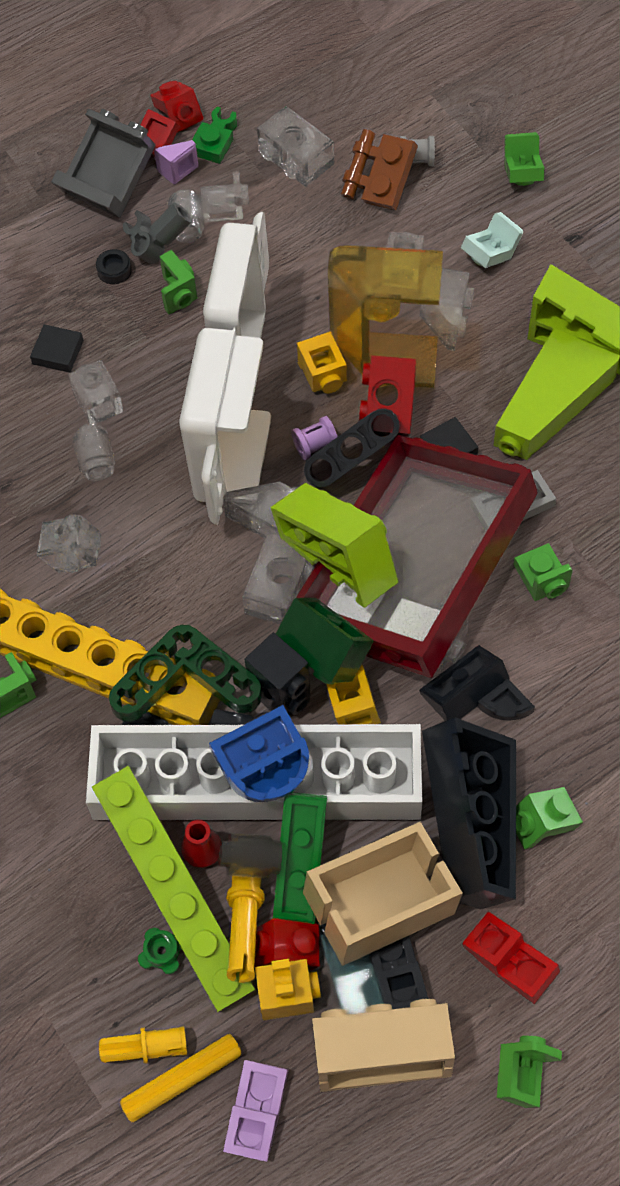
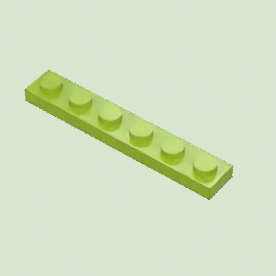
M126 766L93 785L94 793L217 1012L254 991L255 988L251 981L245 983L238 982L239 972H236L235 981L227 978L230 944L130 767Z

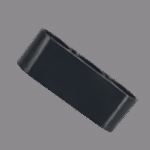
M377 409L371 412L306 461L304 466L306 480L316 487H326L332 484L398 435L400 430L398 416L389 409ZM385 414L393 420L394 428L390 435L379 436L374 432L372 423L378 415ZM348 437L358 438L363 445L362 454L357 458H349L343 453L342 445ZM318 459L327 460L331 464L332 474L327 480H319L313 475L312 466Z

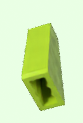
M553 328L496 424L493 446L498 447L507 455L518 456L528 460L613 383L617 375L620 355Z

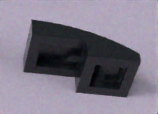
M409 936L369 954L383 1004L392 1005V1009L410 1008V1003L413 1001L428 999L419 963L416 961Z

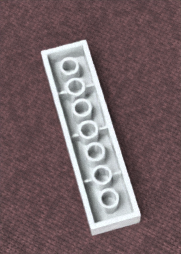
M420 724L295 725L301 738L304 737L307 742L309 762L303 782L293 792L327 796L325 820H421ZM91 725L86 805L93 820L110 819L94 793L92 786L126 766H129L159 820H282L284 797L269 802L250 801L239 796L225 778L209 748V743L243 725Z

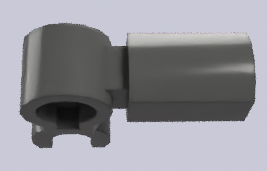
M173 203L152 225L149 216L136 210V225L132 226L125 222L123 230L130 236L132 254L150 264H154L164 254V245H170L192 223L189 213L182 206Z

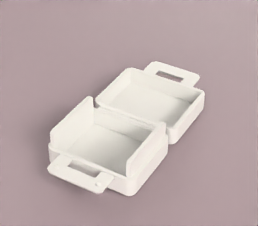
M260 212L254 217L252 225L226 223L220 230L203 308L205 328L197 336L179 420L193 495L196 500L206 502L208 517L215 525H218L220 515L223 513L222 505L228 504L229 500L254 502L257 499L271 424V414L268 411L251 410L263 351L261 335L266 311L264 291L269 270L264 212Z

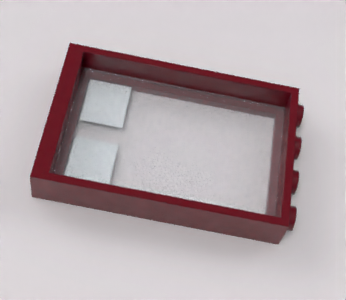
M397 435L353 506L370 515L379 517L387 529V542L399 582L367 607L363 608L356 602L355 597H357V593L346 583L338 587L330 580V575L333 573L322 563L318 562L296 598H317L373 639L374 643L366 655L367 657L432 679L538 494L531 469L516 463L508 464L496 461L486 455L477 456L462 452L452 446L443 447L431 444L421 438Z

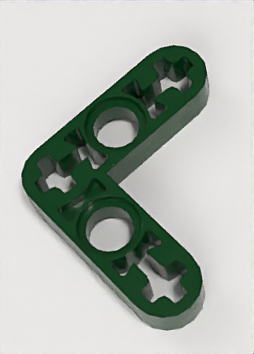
M182 624L169 630L122 677L110 691L109 701L112 711L118 719L127 722L138 720L186 672L230 709L238 713H248L255 710L261 702V686L255 675L196 628ZM190 639L191 649L188 650L184 647L179 650L177 649V641L180 640L185 643ZM173 655L175 657L176 665H174L170 659ZM216 660L223 663L225 666L224 671L216 677H208L202 672L203 666L208 661ZM158 664L167 668V674L162 680L151 681L145 676L147 669L152 665ZM231 677H233L234 684L240 689L245 690L248 686L250 687L251 696L249 698L242 695L237 699L236 690L229 683ZM136 681H139L143 686L140 690H138ZM126 696L130 699L134 696L136 705L132 707L130 704H126L122 707L121 697Z

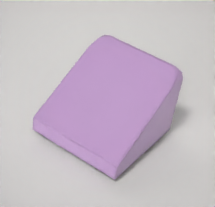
M192 140L162 146L154 150L158 172L173 185L198 167L196 143Z

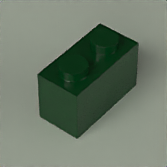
M294 598L275 633L308 662V666L314 670L313 675L317 679L330 685L339 682H352L374 643L373 639L317 598Z

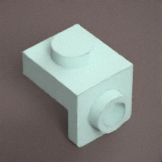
M498 212L493 215L488 229L466 236L461 249L469 254L476 264L488 268L512 258L522 237L523 230L503 213Z

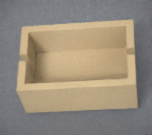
M421 822L307 871L303 894L319 924L323 925L326 923L324 933L342 966L455 914L463 893L445 862L441 861L436 864L439 852Z
M420 999L411 1002L410 1008L392 1009L390 1004H376L366 1007L365 1013L348 1014L346 1009H332L322 1012L321 1018H312L320 1092L452 1076L455 1054L447 1003L437 1004L435 999Z

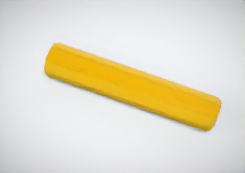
M227 1034L122 1098L120 1105L128 1120L131 1122L137 1121L241 1056V1049L231 1034Z

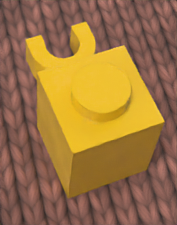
M289 959L271 961V965L255 967L263 1020L314 1013L313 999L321 998L318 974L317 972H308L307 959L290 962Z

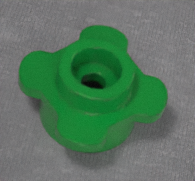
M150 928L144 935L143 952L138 955L140 966L144 969L151 967L159 968L168 975L175 973L179 969L177 959L180 950H182L175 935L168 931ZM161 947L166 949V952L162 955L158 953V949Z

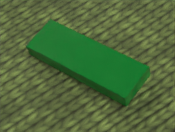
M292 792L284 797L273 918L315 924L316 916L303 894L307 871L321 865L327 796Z

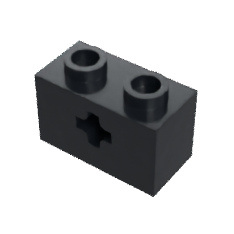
M272 632L244 659L245 667L260 682L262 692L261 703L272 711L284 705L289 716L291 714L297 715L310 701L308 662Z

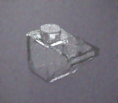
M427 266L420 294V316L446 349L455 351L458 337H465L468 317L463 316L464 309H471L475 288L469 287V272Z

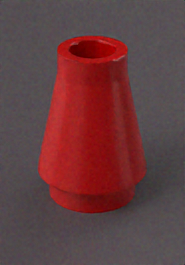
M193 820L186 826L181 852L184 859L190 865L208 867L219 859L222 853V841L219 835L205 821Z

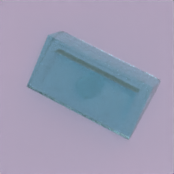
M320 935L321 946L339 1009H346L348 1014L365 1013V1008L368 1006L383 1004L369 954L342 966L326 935Z

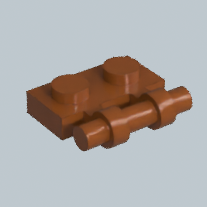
M363 129L360 140L355 141L352 150L354 157L350 169L345 170L342 179L344 186L341 195L354 199L357 188L364 189L361 199L366 204L396 211L418 145L412 140L383 134L379 147L372 146L376 134L370 130ZM367 159L374 160L369 176L362 175Z

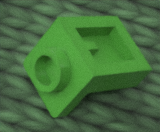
M549 543L514 558L513 565L534 601L544 597L549 599L555 598L564 593L569 587L573 570L569 564L561 565Z
M12 652L5 655L12 674L8 677L0 678V718L36 698L31 683L35 682L36 678L25 660L18 663Z

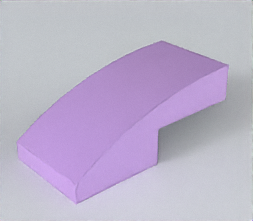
M244 1060L236 1103L232 1107L223 1152L268 1161L289 1069Z

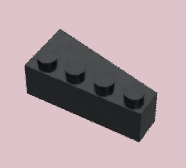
M456 717L422 730L442 858L463 893L459 903L484 909L516 900V739Z

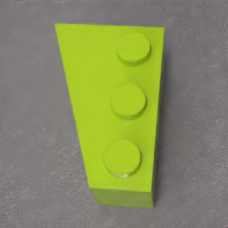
M550 264L533 296L527 340L544 345L553 328H556L620 355V306ZM619 362L618 371H617V374H619V375H620V362Z
M304 483L270 507L280 538L312 565L320 562L333 573L330 575V580L338 587L346 583L357 593V597H355L356 602L363 608L367 607L399 582L386 538L387 529L379 517L370 515L356 508L351 503H345L331 496L328 492L319 490L307 483Z

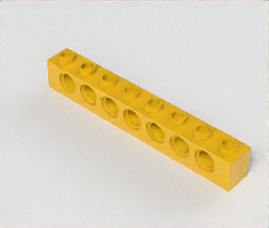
M0 589V618H9L6 622L0 624V655L4 657L12 652L19 663L25 660L29 667L109 698L112 688L148 652L141 644L133 640L120 641L111 637L107 631L100 627L90 626V628L77 624L73 618L64 613L56 612L54 615L42 610L38 604L29 599L16 600ZM35 631H44L39 637L28 638ZM68 645H79L74 651L63 652V649ZM172 656L170 659L176 665L175 657ZM102 659H114L113 662L107 666L97 665ZM152 665L146 671L149 673L147 679L151 681L162 680L168 670L163 665ZM202 668V672L208 677H216L212 672ZM185 672L172 686L185 687V690L177 695H171L166 692L148 710V712L173 725H208L220 700ZM136 681L138 690H140L143 686L139 681ZM126 696L121 697L123 705L130 704L132 707L136 705L134 696L130 699Z

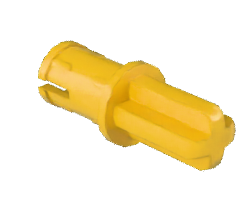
M184 1026L157 1031H145L144 1027L140 1028L141 1034L108 1037L99 1040L100 1060L104 1063L143 1058L144 1064H147L148 1059L187 1055Z

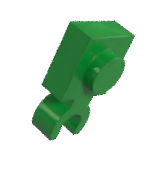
M216 107L212 111V123L202 122L192 139L196 143L198 158L218 164L222 162L232 144L233 130L237 127L236 112H232L228 119H221L220 107Z

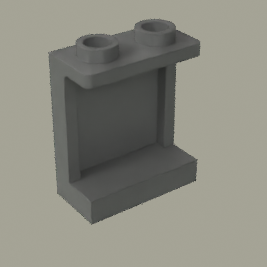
M88 109L85 115L91 120V123L67 173L57 170L51 182L63 193L121 218L156 144L147 136L148 130L132 121L128 125L119 122L120 118L105 109H101L100 113Z

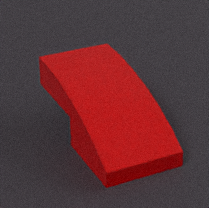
M489 911L462 943L463 947L486 968L533 1004L538 1001L560 973L557 963L524 942L520 932Z

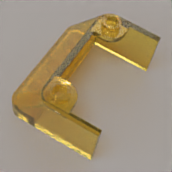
M349 245L338 246L330 251L328 259L330 331L338 348L361 375H363L364 363H371V355L417 359L415 387L434 388L438 336L369 332V320L386 322L395 318L400 313L401 303L439 305L443 251ZM386 383V384H383L381 387L387 386V385H392V384Z

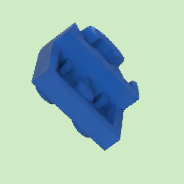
M284 705L209 743V748L231 788L239 796L250 801L269 802L283 798L300 786L307 773L309 762L307 742L304 737L301 738Z

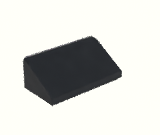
M478 645L423 686L419 692L444 721L454 717L462 719L478 706L479 700L510 678L503 660Z

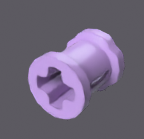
M327 416L320 418L318 423L302 430L295 428L291 431L295 447L303 460L309 459L312 453L319 451L338 437L332 422Z

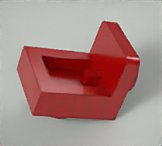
M166 82L159 87L160 91L150 95L154 107L166 113L169 119L180 125L178 132L203 120L194 89L181 82Z
M150 109L147 110L140 124L148 130L147 136L156 144L154 150L162 146L171 145L180 128L177 122ZM153 150L150 157L155 159V154Z
M273 918L256 928L254 969L258 966L271 965V961L289 959V962L307 959L308 970L319 967V924Z

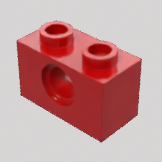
M371 355V363H364L362 385H369L368 400H361L359 421L377 409H389L400 420L399 433H411L417 359ZM390 383L398 391V398L392 405H384L378 400L377 392L383 384ZM385 414L378 415L372 423L374 431L392 433L394 428L393 420Z

